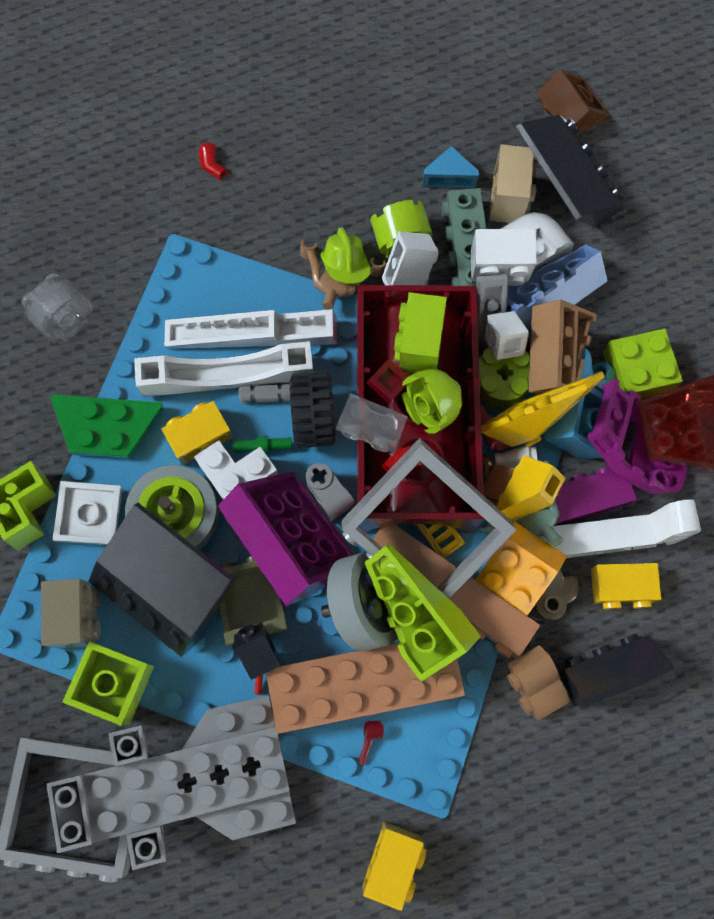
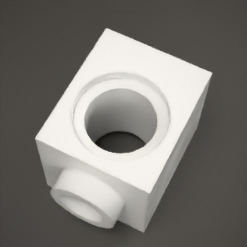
M510 311L487 315L484 340L495 358L500 360L524 356L529 332L516 312Z

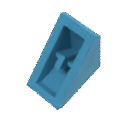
M450 146L424 169L422 187L476 188L479 171Z

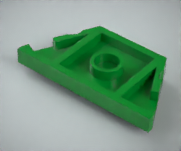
M52 394L50 398L68 450L72 455L130 459L137 450L139 441L145 438L150 430L149 426L157 414H161L164 408L162 402Z

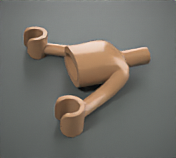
M303 239L301 240L300 256L310 261L314 287L326 294L322 304L323 308L326 310L333 309L336 297L345 298L352 296L357 290V286L361 285V283L343 284L337 282L329 276L325 268L321 276V269L316 256L317 243H314L313 247H306L305 240ZM372 257L369 264L370 275L377 278L381 277L386 267V261L384 260L382 265H375L374 258Z

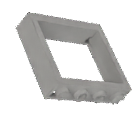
M419 438L342 520V530L344 531L342 534L353 546L359 544L367 551L366 556L368 558L381 550L383 547L358 526L421 461L495 527L482 543L437 587L449 599L516 531V528L506 515Z
M33 737L20 738L0 827V860H4L3 865L20 868L24 866V863L36 865V871L47 873L55 872L56 868L68 870V876L79 878L86 877L87 873L99 875L100 881L111 883L118 882V878L122 879L128 875L131 860L126 835L120 836L115 864L12 848L32 753L114 765L111 749Z

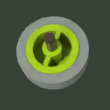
M167 465L147 472L134 484L127 497L125 517L133 505L139 502L198 550H201L208 544L218 527L220 509L214 491L204 477L184 466Z

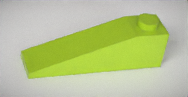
M389 543L364 562L378 598L384 601L388 611L387 621L390 628L394 627L400 641L398 648L401 656L421 682L467 653L481 637L464 613Z

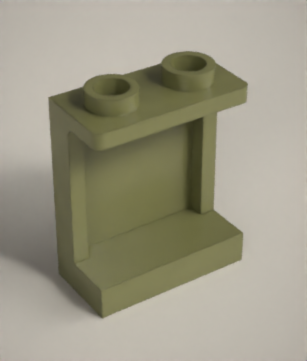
M252 556L245 559L246 563L234 566L233 562L219 565L234 577L219 606L225 630L223 633L224 639L228 647L234 646V635L242 627L249 624L256 625L263 622L269 636L289 631L281 599Z

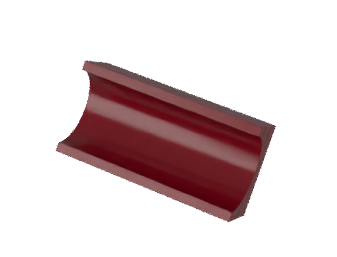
M358 285L356 309L357 504L387 473L382 465L400 447L412 446L419 438L484 496L476 286ZM409 292L447 297L437 369L447 373L459 384L462 407L456 420L437 433L425 432L424 430L428 429V427L423 423L417 425L410 417L402 394L407 392L406 386L389 404L367 384L368 380L388 359L400 368V362L394 361V346L396 333L399 332L401 303H407ZM424 465L415 466L358 527L365 533H369L372 529L389 525L439 524L460 528L463 530V533H474L484 518Z

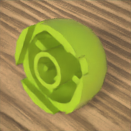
M425 369L408 376L403 381L402 386L407 384V392L402 394L406 410L417 425L423 423L428 427V429L424 430L425 432L437 433L456 420L462 407L461 389L459 384L447 373L438 369Z

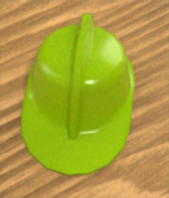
M343 227L339 228L337 234L330 236L326 241L325 249L321 252V259L327 273L335 281L343 284L361 283L370 275V265L364 254L362 241L358 236L346 233Z

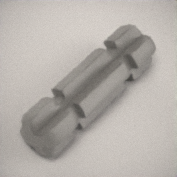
M283 384L282 387H278V385H258L255 388L241 386L239 387L238 396L241 403H252V400H256V403L279 402V399L290 401L289 384Z

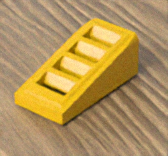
M413 524L431 549L444 559L465 544L453 526L434 524L427 529L425 524ZM441 527H444L446 531L434 539L432 534ZM451 536L454 541L441 549L438 544Z

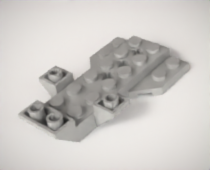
M269 695L206 710L182 750L150 757L142 725L108 733L114 767L46 784L57 853L126 835L132 870L167 861L163 825L196 816L231 840L296 823ZM254 757V761L259 760L260 767L256 768V774L252 776L248 775V771H242V765L247 763L246 758ZM216 765H222L223 769L227 768L229 771V775L224 777V783L218 784L216 779L212 781L210 774L215 772ZM184 773H190V778L195 776L197 783L192 785V791L185 792V787H179L178 782L183 780Z

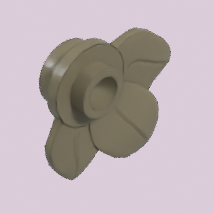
M559 570L535 604L541 617L553 621L565 614L567 604L576 598L579 591L577 577L563 578V574ZM551 599L557 603L556 610L548 608V600Z

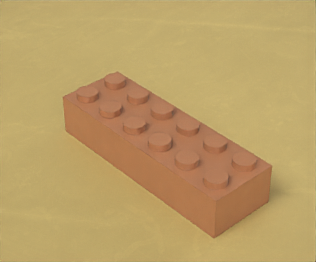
M400 642L367 651L356 650L280 665V667L266 673L276 732L279 734L465 696L458 660H454L422 682L401 656L398 648Z

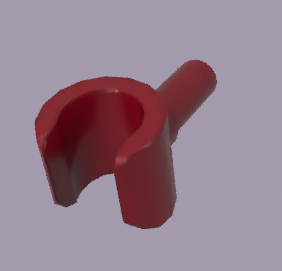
M367 721L363 726L364 744L358 763L361 765L366 764L372 746V739H383L384 727L380 721Z

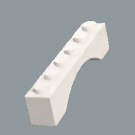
M310 341L280 344L257 353L229 358L188 359L164 355L134 358L136 387L143 397L231 389L241 386L289 383L292 374L313 373Z

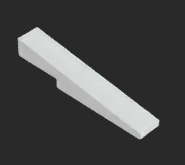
M333 309L276 314L274 310L165 320L164 347L167 349L277 346L310 341V345L337 344V317Z

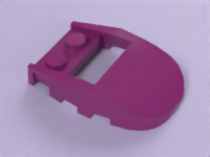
M614 379L602 385L601 389L604 394L593 432L587 436L589 441L612 471L636 487L652 494H667L679 491L684 484L688 466V452L680 433L670 422L666 424L662 422L658 417L660 410L653 404L646 406L639 401L641 396L633 390L625 393L619 387V380ZM631 420L636 425V430L627 462L622 445L628 422Z

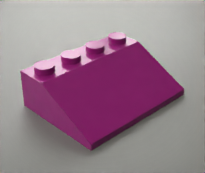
M294 471L238 483L218 505L226 521L232 526L242 541L243 546L249 551L261 572L269 580L278 597L286 606L301 601L326 587L333 564L339 559L354 555Z

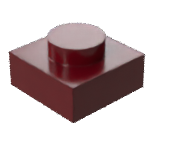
M388 359L368 380L367 384L390 404L406 386L402 385L408 376Z

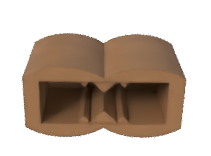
M540 645L508 663L511 674L507 675V678L514 690L520 692L521 697L518 699V702L526 715L532 713L539 721L570 702L550 655Z

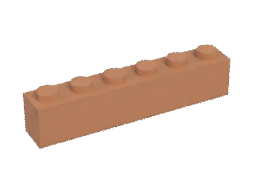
M396 525L381 527L373 538L381 547L389 543L436 588L457 568ZM471 577L449 598L464 613L481 637L479 639L484 640L486 637L496 644L494 649L508 659L511 655L515 658L519 657L540 627L534 620Z

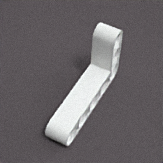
M695 500L672 502L649 515L552 527L563 539L562 543L554 548L567 555V558L632 550L631 547H633V550L656 547L657 544L661 543L671 545L701 532ZM544 536L540 537L542 540L550 544Z

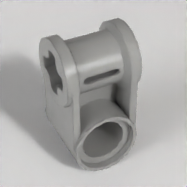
M315 463L308 468L306 472V485L331 522L356 505L350 493L326 464ZM317 473L319 476L325 475L324 484H321L319 481L313 483L314 474Z

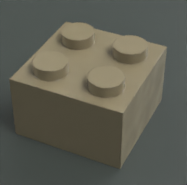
M80 578L41 581V646L68 649L87 647L89 641L97 643V639L101 637V624L97 620L96 608H99L101 604L100 591L96 590L91 583Z

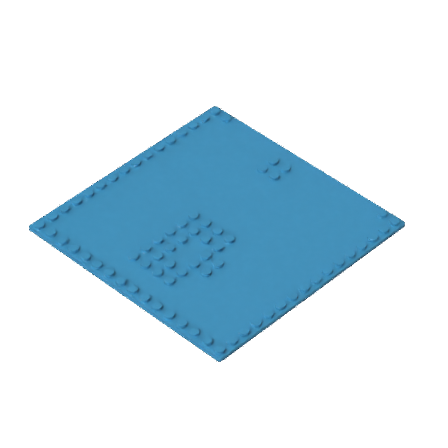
M176 234L170 235L97 397L162 402L164 405L161 414H157L149 426V432L145 438L139 441L138 448L130 459L72 455L61 481L121 486L122 497L118 521L119 528L125 519V505L129 492L144 474L162 466H182L161 428L165 427L166 423L177 416L184 417L191 413L192 409L198 404L214 401L233 436L232 439L222 445L235 463L253 451L234 452V440L256 439V436H268L269 439L291 437L292 449L269 450V453H265L277 469L278 474L294 471L310 492L306 485V472L308 468L315 463L326 464L339 482L347 489L357 505V294L345 298L336 297L333 311L337 317V344L311 345L313 373L328 372L331 376L336 433L335 443L331 446L298 448L294 443L290 401L279 399V402L256 403V400H252V403H241L238 396L239 388L143 397L137 389L134 358L164 355L188 359H217L248 355L275 347L167 349L164 347L165 320L274 310L276 314L326 310L322 306L326 294L316 289L311 279ZM289 383L272 384V385H278V387H282L283 384H289ZM528 392L524 400L535 397L537 394ZM480 400V403L486 409L489 415L495 417L499 413L503 412L492 410L486 407L484 403ZM544 432L540 435L542 440L529 447L536 446L538 461H548L550 465L557 469L563 450L544 440L546 434ZM481 433L482 454L485 456L490 455L494 460L496 453L506 452L525 445L523 443L514 447L509 446L503 451H492L485 434ZM195 459L183 465L204 477L214 491L218 503L220 504L223 501ZM317 473L314 474L313 483L319 481L321 484H324L325 475L319 476ZM59 483L55 492L57 496L52 499L40 526L44 535L33 542L0 616V654L72 680L86 647L57 649L41 646V581L80 578L88 582L97 559L107 545L53 541L60 489ZM352 507L331 523L353 554L356 555L366 552V550L359 544L353 546L342 534L344 532L342 530V520L354 508ZM220 510L216 532L208 544L200 551L218 565L233 562L234 566L246 563L245 559L251 557V554L243 546L242 541ZM484 518L480 525L485 526L488 524V521ZM413 524L396 525L431 549ZM425 524V526L427 527V529L434 525V524ZM381 527L372 529L367 534L373 539ZM441 527L439 530L432 534L433 538L436 539L438 536L444 533L446 529L444 527ZM455 527L465 544L446 557L445 560L458 567L488 536L479 528L474 533H463V530ZM449 536L438 545L443 549L454 540ZM488 560L471 576V578L476 580V578L478 577V575L480 574ZM326 587L289 606H286L281 600L289 631L270 636L278 652L280 665L356 651L342 639L332 617L324 618L321 614V607L328 605ZM100 592L101 604L99 608H96L97 620L101 624V637L97 639V643L155 666L139 706L196 727L206 710L266 695H269L271 704L266 673L263 674L262 694L255 695V678L250 679L234 646L228 647L226 645L223 634L225 630L219 608L203 639L180 657ZM486 637L484 640L478 639L467 653L457 658L465 696L279 733L278 738L283 760L438 818H446L499 654L494 649L496 644ZM367 721H380L384 727L383 739H372V746L366 764L361 765L358 763L364 744L363 726Z

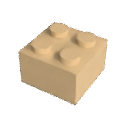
M500 145L493 172L489 221L511 223L517 218L530 213L531 202L534 201L536 185L532 184L533 177L537 173L538 160L533 159L534 154L529 147Z

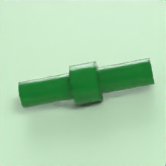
M256 436V439L234 440L233 451H254L261 447L264 453H269V450L292 449V438L269 439L268 436Z

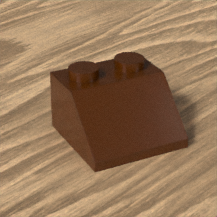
M559 69L537 92V95L542 100L540 102L541 107L552 116L561 115L567 120L571 118L580 130L577 134L611 117L583 76Z

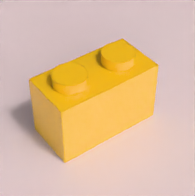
M214 401L198 404L192 409L191 413L184 417H174L166 423L165 427L161 428L182 466L194 460V456L218 440L223 444L233 438Z
M658 563L604 564L591 568L594 604H603V609H621V603H633L634 609L652 608V603L661 600Z

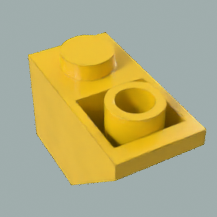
M523 455L519 464L514 468L512 478L505 491L500 495L496 507L512 522H515L551 506L566 478L553 465Z

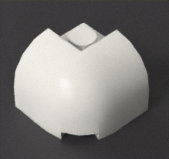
M532 212L517 218L501 228L536 229V266L534 270L543 264H548L570 253L573 249L574 243L560 225L547 214Z

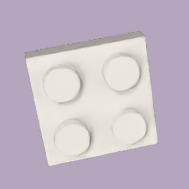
M61 481L53 541L107 545L118 529L122 487L119 485Z

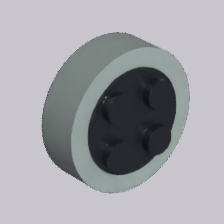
M367 552L339 559L333 564L327 581L328 605L321 607L322 616L324 618L332 617L342 639L347 645L357 651H367L393 644L398 638L394 627L390 628L387 621L388 611L384 601L378 598L364 563L369 559L366 556Z

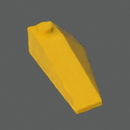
M599 372L513 404L482 424L481 433L511 447L523 443L526 447L534 445L542 440L541 434L559 421L605 376L603 372Z

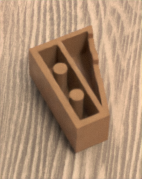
M562 299L532 306L529 392L540 395L580 380L585 362L581 359L584 346L590 344L591 337L587 334L590 323L596 321L597 314Z

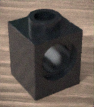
M263 622L256 625H246L234 635V649L251 680L280 667L278 652Z

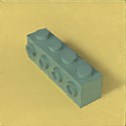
M481 189L450 190L447 192L446 202H442L441 209L442 218L448 219V226L445 227L446 243H451L452 250L448 252L449 268H454L455 277H451V286H476V282H471V247L475 230L486 229Z

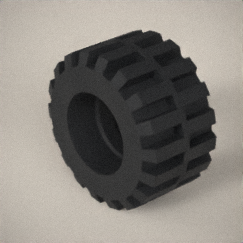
M328 372L292 374L289 381L294 443L298 448L334 445L336 433L331 376Z

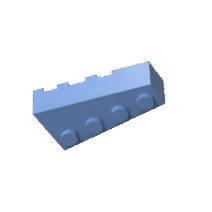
M585 244L534 270L529 281L523 285H508L506 312H516L529 332L528 337H530L532 306L559 299L575 305L607 282L601 251Z

